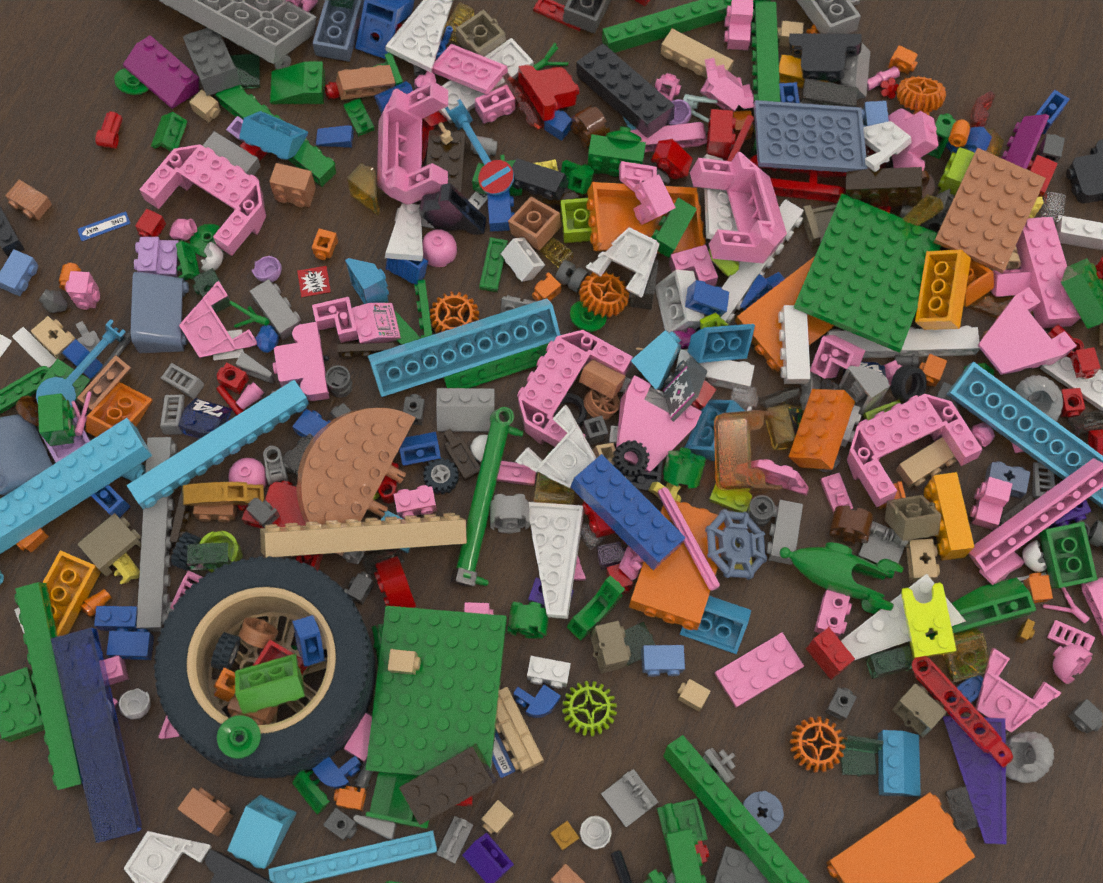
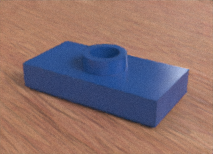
M979 673L971 675L956 688L971 703L979 696L983 677ZM950 697L948 700L953 703L956 701V698Z

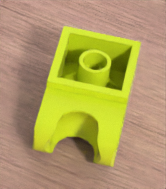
M940 582L932 586V600L926 604L919 603L910 588H903L901 591L913 659L956 652L944 588ZM929 630L936 634L933 640H930V637H926Z

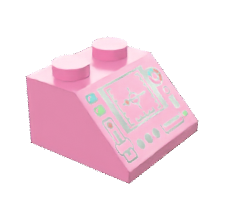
M367 303L352 308L361 344L388 343L401 338L392 303Z

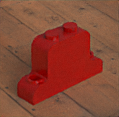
M531 65L518 66V82L543 121L554 119L555 111H558V109L576 104L579 87L564 68L556 67L537 71Z
M287 481L272 483L265 500L280 515L272 524H277L279 527H285L287 523H298L300 526H306L299 508L296 487ZM246 509L242 517L244 524L262 529L263 527L249 515Z

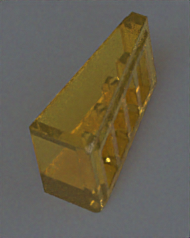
M460 2L449 18L443 36L447 26H451L456 31L457 26L453 25L454 23L460 26L475 16L474 9ZM452 32L450 39L454 42H457L456 34Z
M927 194L903 218L904 221L919 226L944 209L942 200Z
M553 237L545 247L540 249V252L558 268L564 260L570 262L574 258V252ZM554 245L550 251L547 250L550 246Z

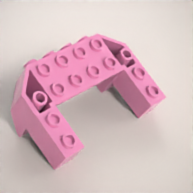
M433 81L408 94L397 88L394 89L378 122L377 186L390 197L406 205L421 200L423 195L440 192L441 185L448 184V171L433 163L421 168L422 118L448 106V90Z
M200 144L173 149L139 189L144 200L158 209L178 186L188 191L193 184H196L232 207L234 212L213 236L216 245L231 256L251 232L256 235L259 233L266 218L263 193L259 180L254 175L249 176L241 167L230 164L229 160L225 157H219L211 148H205Z
M737 152L732 162L698 158L690 171L693 187L727 190L738 230L718 229L709 243L712 258L764 263L776 251L787 234L770 177L741 152Z
M584 330L556 337L554 342L550 341L546 348V355L539 358L536 365L538 366L537 369L529 374L527 385L525 388L521 387L517 394L518 407L525 432L541 445L545 441L556 447L567 434L553 420L554 413L581 369L592 359L623 375H626L632 366L631 360L633 356Z
M927 394L919 397L915 395L908 402L896 404L890 411H882L876 414L873 419L869 421L865 419L857 425L847 463L854 480L860 479L876 507L887 503V500H893L897 492L880 464L879 459L903 446L930 434L934 441L943 437L961 466L979 457L982 448L952 401Z

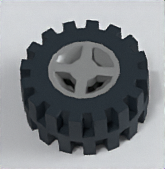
M440 458V460L430 461L423 473L425 485L428 487L432 486L433 492L437 495L439 493H442V495H445L446 492L450 493L458 484L457 467L449 459L444 460V458Z
M226 632L222 633L213 652L211 667L221 671L223 668L231 669L239 651L240 637Z

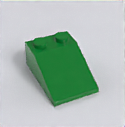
M302 62L272 71L270 104H324L325 70L323 62Z

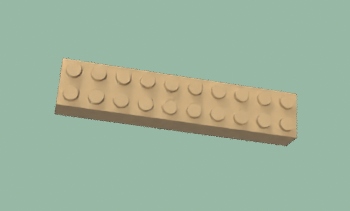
M443 513V517L436 516V514H425L424 518L416 517V515H407L405 519L385 517L384 521L377 520V518H366L365 522L358 521V519H347L346 523L330 520L326 521V524L323 525L318 524V522H306V526H300L298 523H287L285 527L269 524L265 525V528L260 529L261 553L266 558L267 556L282 557L467 543L466 520L459 515H455V513Z

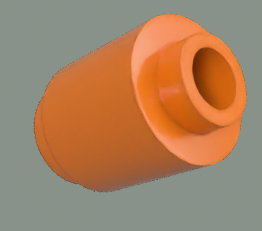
M957 120L953 124L949 135L951 145L955 147L966 145L971 130L966 120Z
M67 263L62 266L58 283L60 284L59 288L66 291L65 286L66 282L69 281L70 271L81 272V269L75 263Z

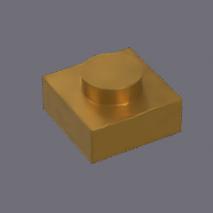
M1029 619L1025 620L1021 624L1015 641L1023 644L1027 640H1031L1035 633V629H1033L1035 622Z
M568 821L550 833L562 851L579 839Z

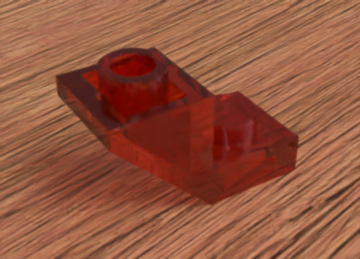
M992 91L977 98L972 108L970 127H984L987 124L986 121L990 115L987 109L993 105L992 102L995 98V94Z

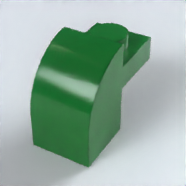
M568 160L562 162L561 172L565 173L569 182L568 189L581 194L586 193L592 184L593 168L587 164L581 166Z

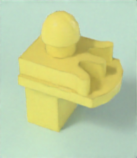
M652 482L649 488L651 493L659 497L658 490L665 487L668 488L675 501L681 502V496L677 494L681 488L680 485L675 486L667 482L666 486H663L659 482Z

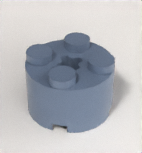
M767 791L755 792L742 802L743 806L767 834L772 833L780 826L784 817L783 808L780 801L773 794ZM763 810L765 812L764 817H758V812Z

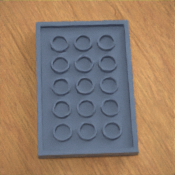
M755 100L754 117L758 167L836 172L867 169L865 164L866 149L862 109L860 107Z

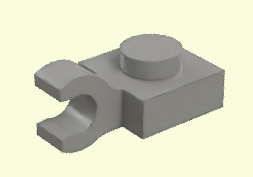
M81 321L76 324L82 335L77 340L91 352L100 342V339L95 331L89 333L87 327Z

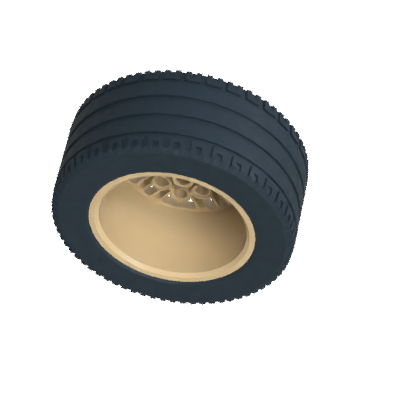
M258 556L256 558L250 557L249 560L240 559V561H233L230 565H222L223 567L214 569L215 572H209L203 578L198 579L199 582L197 584H192V587L184 592L185 595L178 599L179 601L173 606V611L169 612L167 619L164 621V628H161L160 636L157 640L159 645L156 646L154 657L156 664H154V678L157 680L155 685L162 708L171 725L182 739L207 760L224 770L242 776L263 779L270 777L272 779L283 778L287 775L293 776L301 771L311 770L326 758L333 757L336 751H340L347 744L367 713V708L371 703L375 684V658L372 643L362 616L352 599L340 585L331 580L322 571H317L315 567L306 563L300 564L299 561L289 558L284 560L281 557L267 556V558H263V556ZM313 615L320 630L323 651L327 650V657L324 658L325 661L309 665L302 675L304 694L310 700L309 704L305 707L299 700L279 704L278 706L287 704L297 714L276 723V712L271 724L258 725L261 732V740L258 748L251 755L240 759L226 756L218 746L217 733L222 723L229 718L222 711V708L229 705L230 701L227 702L214 696V691L217 688L213 687L216 680L212 679L211 667L213 652L222 633L226 632L239 637L238 632L245 618H258L262 616H268V623L277 629L279 617L286 616L287 621L282 640L274 641L300 657L298 649L293 650L291 648L294 635L293 621ZM241 639V644L248 649V652L244 655L238 651L235 662L240 665V669H244L252 664L254 665L263 648L251 646ZM326 668L325 677L318 692L304 683L305 674ZM242 735L236 737L237 742H242L244 739Z

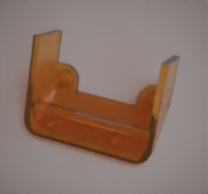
M751 410L727 412L716 416L714 420L715 482L719 489L723 491L771 492L782 489V485H766L764 473L760 469L751 468L750 430L760 429L763 426L764 420L778 417L780 412Z

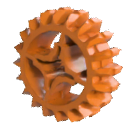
M911 76L901 80L897 88V100L905 108L909 107L911 110L923 112L938 110V108L942 107L946 98L943 84L938 83L937 80H932V78Z
M607 271L601 277L593 272L590 276H586L579 290L580 302H583V307H588V312L593 311L595 316L601 314L602 318L605 315L610 318L612 314L617 316L619 312L622 313L628 304L629 293L626 289L625 281H620V276L614 277V272L609 275Z
M452 291L450 296L444 293L443 299L438 297L437 303L433 302V308L429 311L431 314V327L435 328V333L456 328L451 326L459 327L478 321L480 314L477 310V304H473L474 300L472 298L468 299L467 294L461 297L460 292L454 295ZM444 310L446 316L444 317V320L441 322L439 317L441 312ZM468 311L469 318L466 322H464L463 316L465 315V312Z
M810 717L808 722L806 720L801 721L802 726L796 725L795 728L798 732L793 731L791 733L796 739H791L789 743L796 746L792 747L790 751H797L793 758L796 760L800 757L799 765L802 766L806 763V770H810L811 766H813L815 773L818 772L819 766L822 772L826 771V766L831 770L834 768L833 763H840L837 757L842 758L844 756L839 750L845 749V745L840 744L845 738H838L842 731L839 729L835 732L836 724L833 723L829 726V719H825L822 723L821 717H817L815 723L814 718ZM815 729L812 739L802 740L803 734L807 730ZM823 731L830 736L832 743L824 739ZM816 740L822 745L818 749L813 745ZM802 746L811 750L812 758L804 752ZM833 749L828 759L820 761L822 750Z

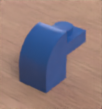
M545 685L542 686L535 698L519 687L513 693L517 704L524 708L528 706L526 715L532 718H542L549 715L561 698L559 694Z
M354 756L342 767L338 768L332 759L328 757L312 770L326 786L333 789H343L351 785L346 778L356 775L360 771L359 767L362 764Z

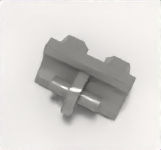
M714 748L708 749L705 752L706 755L703 756V759L710 767L715 766L718 770L716 774L724 783H728L735 778L728 769L729 767L732 770L735 767L731 761L735 757L733 753L728 756L722 750L718 755Z

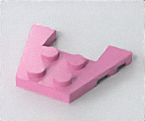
M219 281L214 284L210 291L179 325L199 358L257 345L256 339L250 330L232 339L211 307L228 297Z
M992 648L976 710L988 718H1005L1006 730L1012 733L1030 719L1035 712L1048 705L1047 703L1052 699L1057 698L1061 692L1043 682L1031 699L999 677L1010 658Z

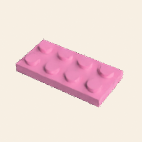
M450 44L434 62L432 72L488 95L508 72V68L504 64Z
M780 633L714 674L735 708L802 669L804 665L784 634Z

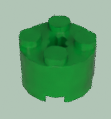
M681 447L679 451L670 450L668 451L662 474L664 475L663 479L675 486H679V483L688 485V488H696L700 484L706 459L704 456L691 453V450Z
M512 602L507 632L516 636V633H520L529 639H542L543 636H547L549 617L547 616L546 608H541V604L537 602H529V605Z

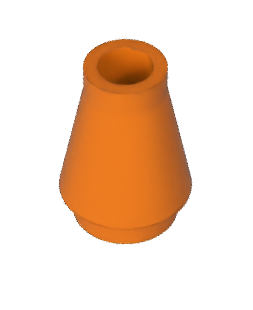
M103 589L101 592L84 600L80 607L91 618L96 614V606H104L111 599V596Z

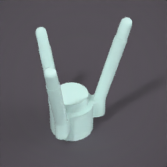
M685 94L683 99L690 105L692 115L709 123L708 118L695 112L694 109L698 108L699 102L718 103V100Z

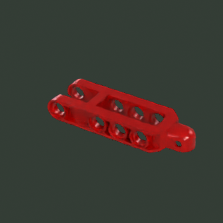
M756 154L749 160L758 167ZM759 167L772 169L775 172L780 170L789 171L792 174L794 172L806 173L810 176L809 183L770 178L775 196L838 203L841 194L846 195V189L843 187L817 184V176L826 178L830 176L846 177V172Z
M927 656L915 658L912 662V669L921 685L935 700L944 705V709L981 751L989 753L1002 768L1007 766L1013 760V753L1002 741L996 730ZM922 667L928 668L925 672H920L919 669ZM950 697L956 698V701L953 703H948L947 699ZM963 713L971 714L967 719L960 717ZM982 728L985 732L978 735L975 733V730Z

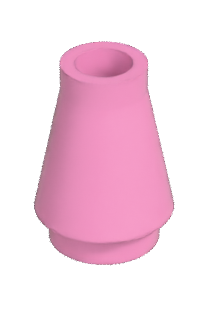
M253 382L251 385H247L236 403L245 410L248 406L262 398L261 395L264 392Z

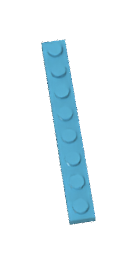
M429 831L268 870L270 881L274 883H308L436 853L437 847L434 832Z

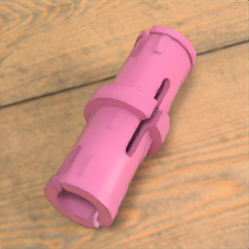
M894 66L884 72L880 71L874 77L869 78L867 91L880 86L884 80L888 81L889 78L895 79L899 77L900 72L898 68Z

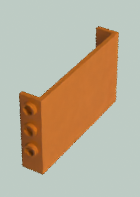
M592 182L587 190V210L590 212L588 224L592 231L590 242L593 244L594 251H607L612 246L611 243L629 227L650 238L656 229H660L661 226L658 224L663 215L641 225L633 209L641 205V202L636 197L635 192L625 184ZM665 186L673 203L680 198L697 208L672 254L705 245L706 240L702 232L703 221H701L700 216L701 205H699L697 188Z
M814 257L744 310L734 321L737 325H755L751 342L755 345L756 352L761 356L763 355L767 360L768 366L772 370L775 369L777 373L783 366V360L780 359L782 341H779V330H782L781 323L778 322V312H781L784 305L795 304ZM807 314L809 346L833 328L834 325Z
M675 501L714 575H716L718 566L707 556L708 542L705 529L718 515L704 508L693 507L686 502ZM663 505L661 513L674 525ZM724 521L717 529L723 530L726 527ZM715 536L716 550H718L719 540L718 537ZM684 542L654 571L645 562L643 563L629 608L644 612L649 617L656 616L662 618L670 624L682 625L687 630H698L710 590Z
M929 792L826 863L828 864L827 870L833 878L836 877L840 883H938L972 860L975 855L966 844L964 834L960 830L957 831L954 827L952 817L940 807L941 802L938 797Z

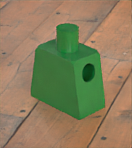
M939 115L935 126L937 128L936 134L941 136L942 140L938 142L937 148L927 153L928 155L940 159L949 140L952 126L956 122L952 115Z

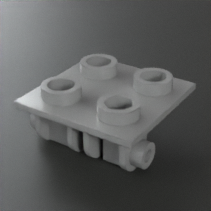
M873 521L868 543H863L858 556L874 563H878L881 559H889L898 563L908 541H902L893 529Z
M634 769L627 772L620 780L601 793L625 827H628L658 803Z

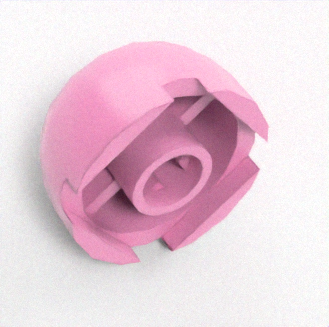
M433 230L428 232L422 239L423 258L428 260V265L444 267L451 261H454L457 255V244L449 232Z
M246 457L239 459L233 463L229 470V482H247V484L263 485V488L267 486L268 481L265 467L254 458Z
M1070 644L1064 648L1060 646L1053 653V656H1055L1053 670L1061 681L1069 684L1075 680L1072 677L1073 675L1081 674L1092 660L1091 656L1093 654L1077 644Z

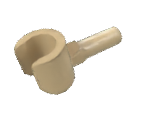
M439 123V127L443 132L440 138L446 145L453 138L450 136L451 132L445 129L443 123Z

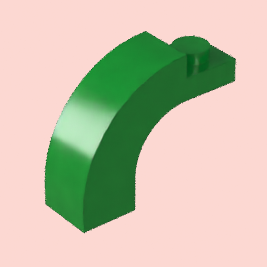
M610 575L592 600L571 619L567 628L580 641L583 640L615 607L623 596L622 593L625 589Z

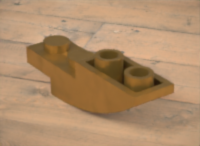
M212 482L182 486L183 505L188 506L248 505L254 498H259L262 502L264 501L263 485L247 484V482Z

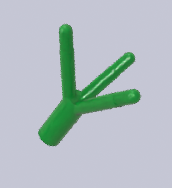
M556 43L552 45L544 59L533 65L535 70L539 71L545 66L568 65V62H548L558 50Z
M233 301L229 302L232 306L250 316V319L235 324V328L252 322L265 326L269 324V319L257 315L251 306L246 310Z

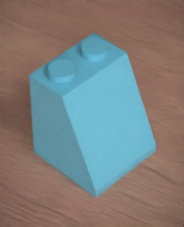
M665 330L631 360L656 390L663 388L664 380L669 375L681 349L679 344L681 339L673 331Z
M259 795L245 807L227 851L233 853V856L251 862L256 868L265 869L272 862L297 812Z

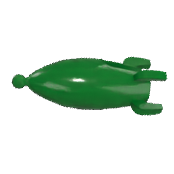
M833 542L826 543L825 547L802 548L793 552L788 547H782L779 551L782 558L786 559L789 557L794 566L814 584L829 591L861 599L862 608L866 612L876 614L881 609L891 611L894 607L893 603L883 599L884 594L854 582L851 574L853 571L879 580H884L885 577L893 578L895 571L902 573L903 566L892 560L881 559L877 564H873L853 555L851 548Z

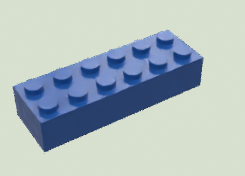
M602 454L574 477L570 487L653 571L677 550L686 537Z

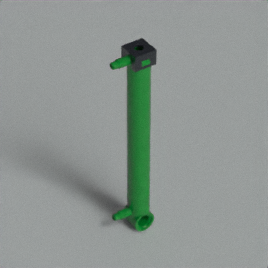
M501 407L490 415L491 424L466 524L467 543L461 545L456 569H453L450 583L465 587H473L475 584L487 586L489 583L488 580L478 577L475 571L490 512V505L507 436L511 434L522 437L524 434L518 428L510 426L514 420V414L508 407ZM499 414L504 416V422L499 419Z

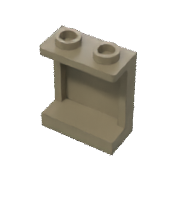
M837 204L812 209L811 205L803 206L802 218H804L803 223L811 246L820 245Z
M115 513L78 543V546L106 577L112 573L109 566L135 544L141 548L139 539L142 537L135 529L130 531L128 528L130 523L123 516L119 518Z

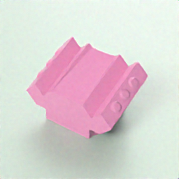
M714 58L705 59L707 79L700 90L703 95L709 99L718 100V103L715 104L723 110H732L734 112L738 105L744 109L754 107V97L749 84L742 86L741 78H737L727 71L724 65L716 66Z

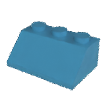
M259 111L244 118L239 138L245 140V143L260 147L264 152H272L278 158L287 160L296 155L307 137L308 131Z
M350 258L345 260L351 284L364 304L389 302L387 296L389 291L386 288L388 285L382 269L378 270L373 263Z
M743 324L703 328L691 335L688 353L698 363L747 359L755 325Z
M709 400L706 406L701 409V415L690 434L685 448L690 449L696 455L704 456L708 460L726 462L747 412L734 400Z
M709 596L698 630H687L682 627L680 635L737 654L751 610Z
M882 730L878 733L879 795L921 797L919 735L895 730Z

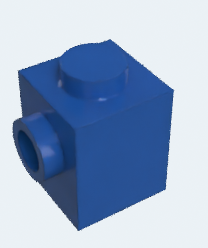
M555 111L554 119L544 121V130L562 141L571 130L572 118L568 117L564 111Z

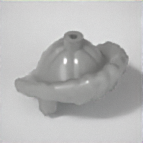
M1032 375L1021 380L1019 385L1016 386L1015 392L1054 421H1057L1063 408L1062 392L1058 389V386L1052 380L1041 375Z
M1026 731L1013 735L1006 740V745L1013 753V760L1006 766V777L1021 783L1036 782L1044 777L1052 766L1054 759V749L1047 737H1044L1041 733Z

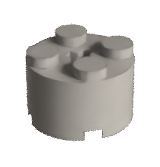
M497 494L494 496V500L491 501L490 505L491 529L494 530L495 527L501 533L521 532L520 528L525 527L526 530L530 526L529 502L525 499L524 494H516L514 496Z

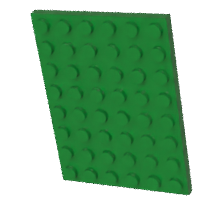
M841 194L793 308L900 353L918 308L926 252L939 251L941 245L934 243L937 233L867 203L852 199L850 196Z
M386 606L367 754V771L420 775L475 743L490 769L492 768L507 616ZM390 649L415 651L421 659L420 669L416 670V675L391 673L388 670Z

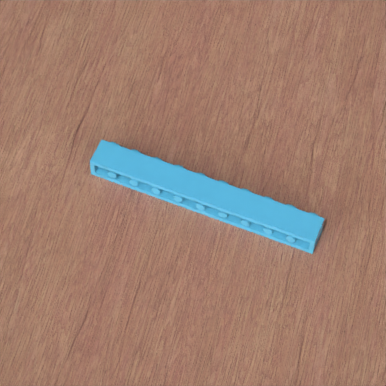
M293 380L132 481L127 487L142 509L150 508L160 498L171 495L179 486L187 485L193 477L204 474L212 465H218L228 455L237 453L245 444L253 443L261 434L270 432L278 423H284L294 413L303 411L309 404L308 399L296 381Z

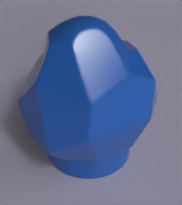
M271 325L262 326L256 336L257 346L260 350L268 353L274 350L278 344L279 335L275 332V328Z

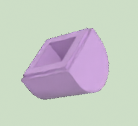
M237 116L226 130L238 140L244 142L245 140L239 138L243 119Z

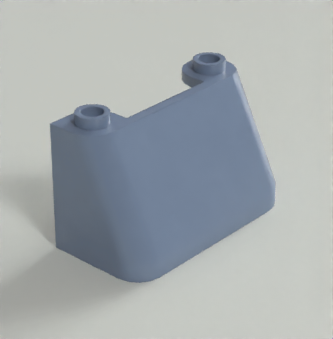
M146 272L133 273L131 339L139 353L184 351V346L187 345L188 339L179 327L182 322V297H185L186 293L189 292L188 282H185L184 278Z
M20 414L0 417V495H7L52 466L35 425L29 423Z

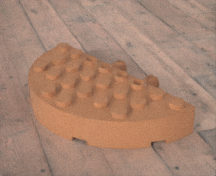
M365 408L345 413L333 419L322 428L307 446L298 469L297 499L305 523L318 522V524L323 525L326 524V521L337 520L340 523H346L347 519H358V521H361L367 510L382 518L385 513L380 510L386 512L388 507L374 501L373 497L384 476L390 477L399 484L403 481L401 477H405L406 473L392 466V461L416 417L389 408ZM339 552L335 554L343 556L344 552Z

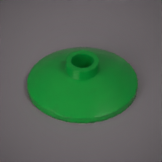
M125 68L119 70L114 77L116 87L124 93L138 95L149 90Z
M620 126V130L606 133V136L610 138L642 141L640 136L630 132L631 128Z
M204 224L197 228V232L190 239V243L194 245L197 255L207 257L204 250L209 242L216 244L213 236L221 228L220 226Z
M576 302L570 310L572 322L584 331H598L606 323V315L603 318L601 314L595 316L593 311L588 312V307H583V302Z
M243 715L233 716L225 720L217 733V743L220 750L226 756L235 759L251 755L258 748L261 740V732L257 723L250 717ZM238 735L244 736L242 742L236 741Z

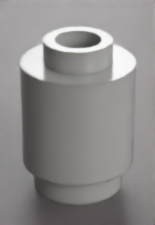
M476 136L489 157L491 155L495 156L498 141H493L492 138ZM471 143V150H474L473 154H478Z

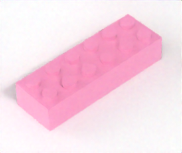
M1053 217L1028 218L1016 247L1021 261L1020 268L1031 272L1030 289L1041 301L1033 309L1035 320L1042 328H1054L1058 324L1061 327L1072 326L1081 317L1061 284L1067 264Z

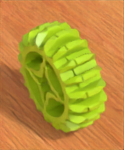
M585 681L584 688H582L580 683H577L578 691L571 687L570 691L573 695L568 693L565 695L570 701H563V705L568 708L563 709L562 713L569 714L564 720H572L569 728L576 725L575 733H578L580 728L584 729L583 736H586L587 730H590V735L594 736L595 729H597L599 734H602L601 726L608 730L609 726L606 722L611 724L614 722L610 716H616L617 712L611 709L616 708L617 704L610 702L615 697H607L610 690L607 689L603 692V684L599 686V689L596 688V681H593L592 687H589V682ZM591 693L598 695L605 704L595 702L592 699ZM585 694V702L577 707H573L574 701L580 695ZM588 699L591 707L596 708L595 710H592L591 718L590 713H588V710L584 709V707H587ZM601 710H606L604 718L594 724V715L601 712ZM574 713L585 715L588 724L579 721Z

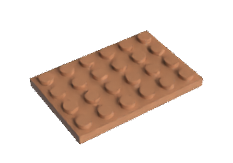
M977 148L934 243L949 250L962 249L971 260L1003 273L1046 178Z

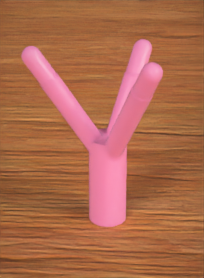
M90 391L87 393L82 414H80L75 401L71 402L78 418L75 428L77 436H81L87 419L85 415L91 397Z
M1065 587L1061 589L1071 608L1043 604V608L1073 613L1084 624L1090 619L1074 604Z

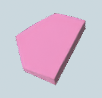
M623 161L619 165L620 181L634 192L633 187L657 175V167Z

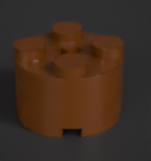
M589 105L572 116L573 125L570 128L575 135L578 134L583 147L586 149L590 147L591 135L606 136V133L610 132V128L606 129L604 123L607 121L604 115L596 106L592 108V105Z
M837 506L833 514L829 535L834 538L843 539V543L848 545H854L855 542L868 543L873 515L862 508L857 507L855 511L850 510V506Z

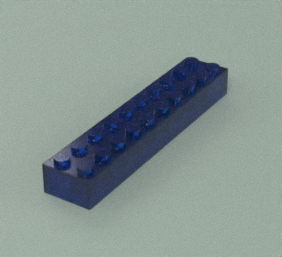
M89 628L50 638L95 841L99 843L142 830L97 629Z

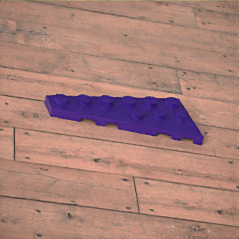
M943 716L984 842L986 844L1007 845L1006 766L1002 768L989 753L981 751L950 716ZM985 718L1006 744V719ZM982 728L975 730V733L978 735L985 732Z

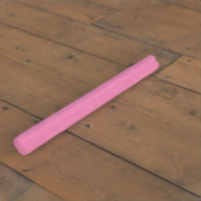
M661 488L658 490V495L675 527L686 537L683 542L708 589L712 591L717 589L720 584L668 488Z

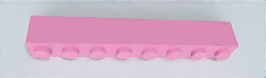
M1093 458L977 542L968 554L975 565L984 572L988 571L1103 487V463Z

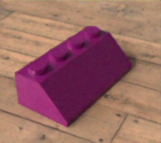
M148 36L136 43L123 64L125 69L171 109L199 92V77L152 36Z
M1049 115L1024 116L1021 123L1017 122L1013 129L1015 136L1010 137L1006 145L1009 149L1004 151L1001 158L1027 169Z

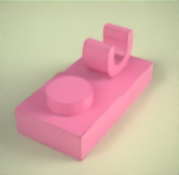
M840 473L821 478L820 482L833 514L837 506H850V510H852L853 506Z
M628 545L619 568L631 580L637 578L644 561Z

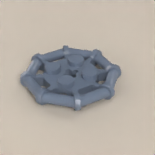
M726 509L720 510L715 520L709 526H706L707 556L714 561L726 578L741 577L750 580L754 577L759 567L767 561L764 544L765 532L760 530L746 511L741 513L727 511ZM732 519L739 520L740 524L733 523ZM724 521L726 527L723 530L717 529ZM749 528L753 533H749L746 529ZM715 536H717L719 540L718 550H716ZM735 539L737 543H740V547H736ZM719 553H721V557L724 560L728 561V565H726V563L720 558V556L718 555ZM755 557V561L750 565V558ZM735 564H742L744 570L734 569Z

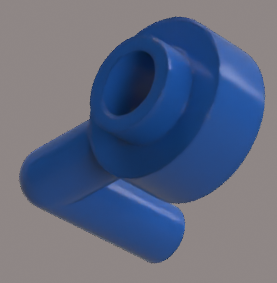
M451 26L446 27L436 60L446 50L445 46L449 43L453 31Z

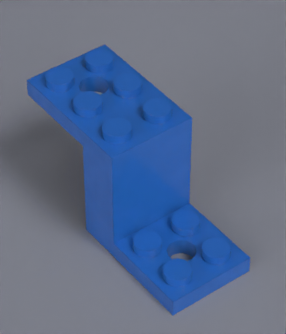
M364 0L355 48L385 59V54L389 53L386 51V45L395 35L397 24L412 14L415 0ZM373 32L379 35V41L373 39Z

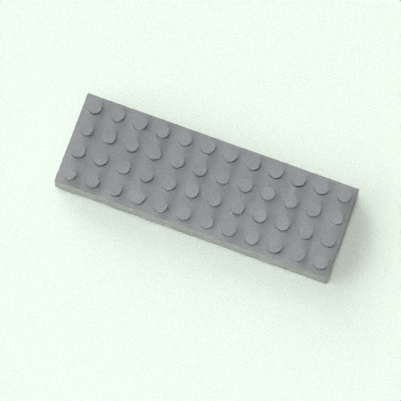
M159 0L273 64L314 35L316 16L286 0Z

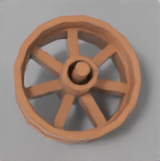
M593 388L585 395L583 400L586 411L593 418L602 415L604 421L611 418L620 407V399L617 394L610 399V397L602 393L600 394L599 391L597 392Z
M249 617L243 620L238 635L251 646L264 649L269 640H275L278 630L263 619Z

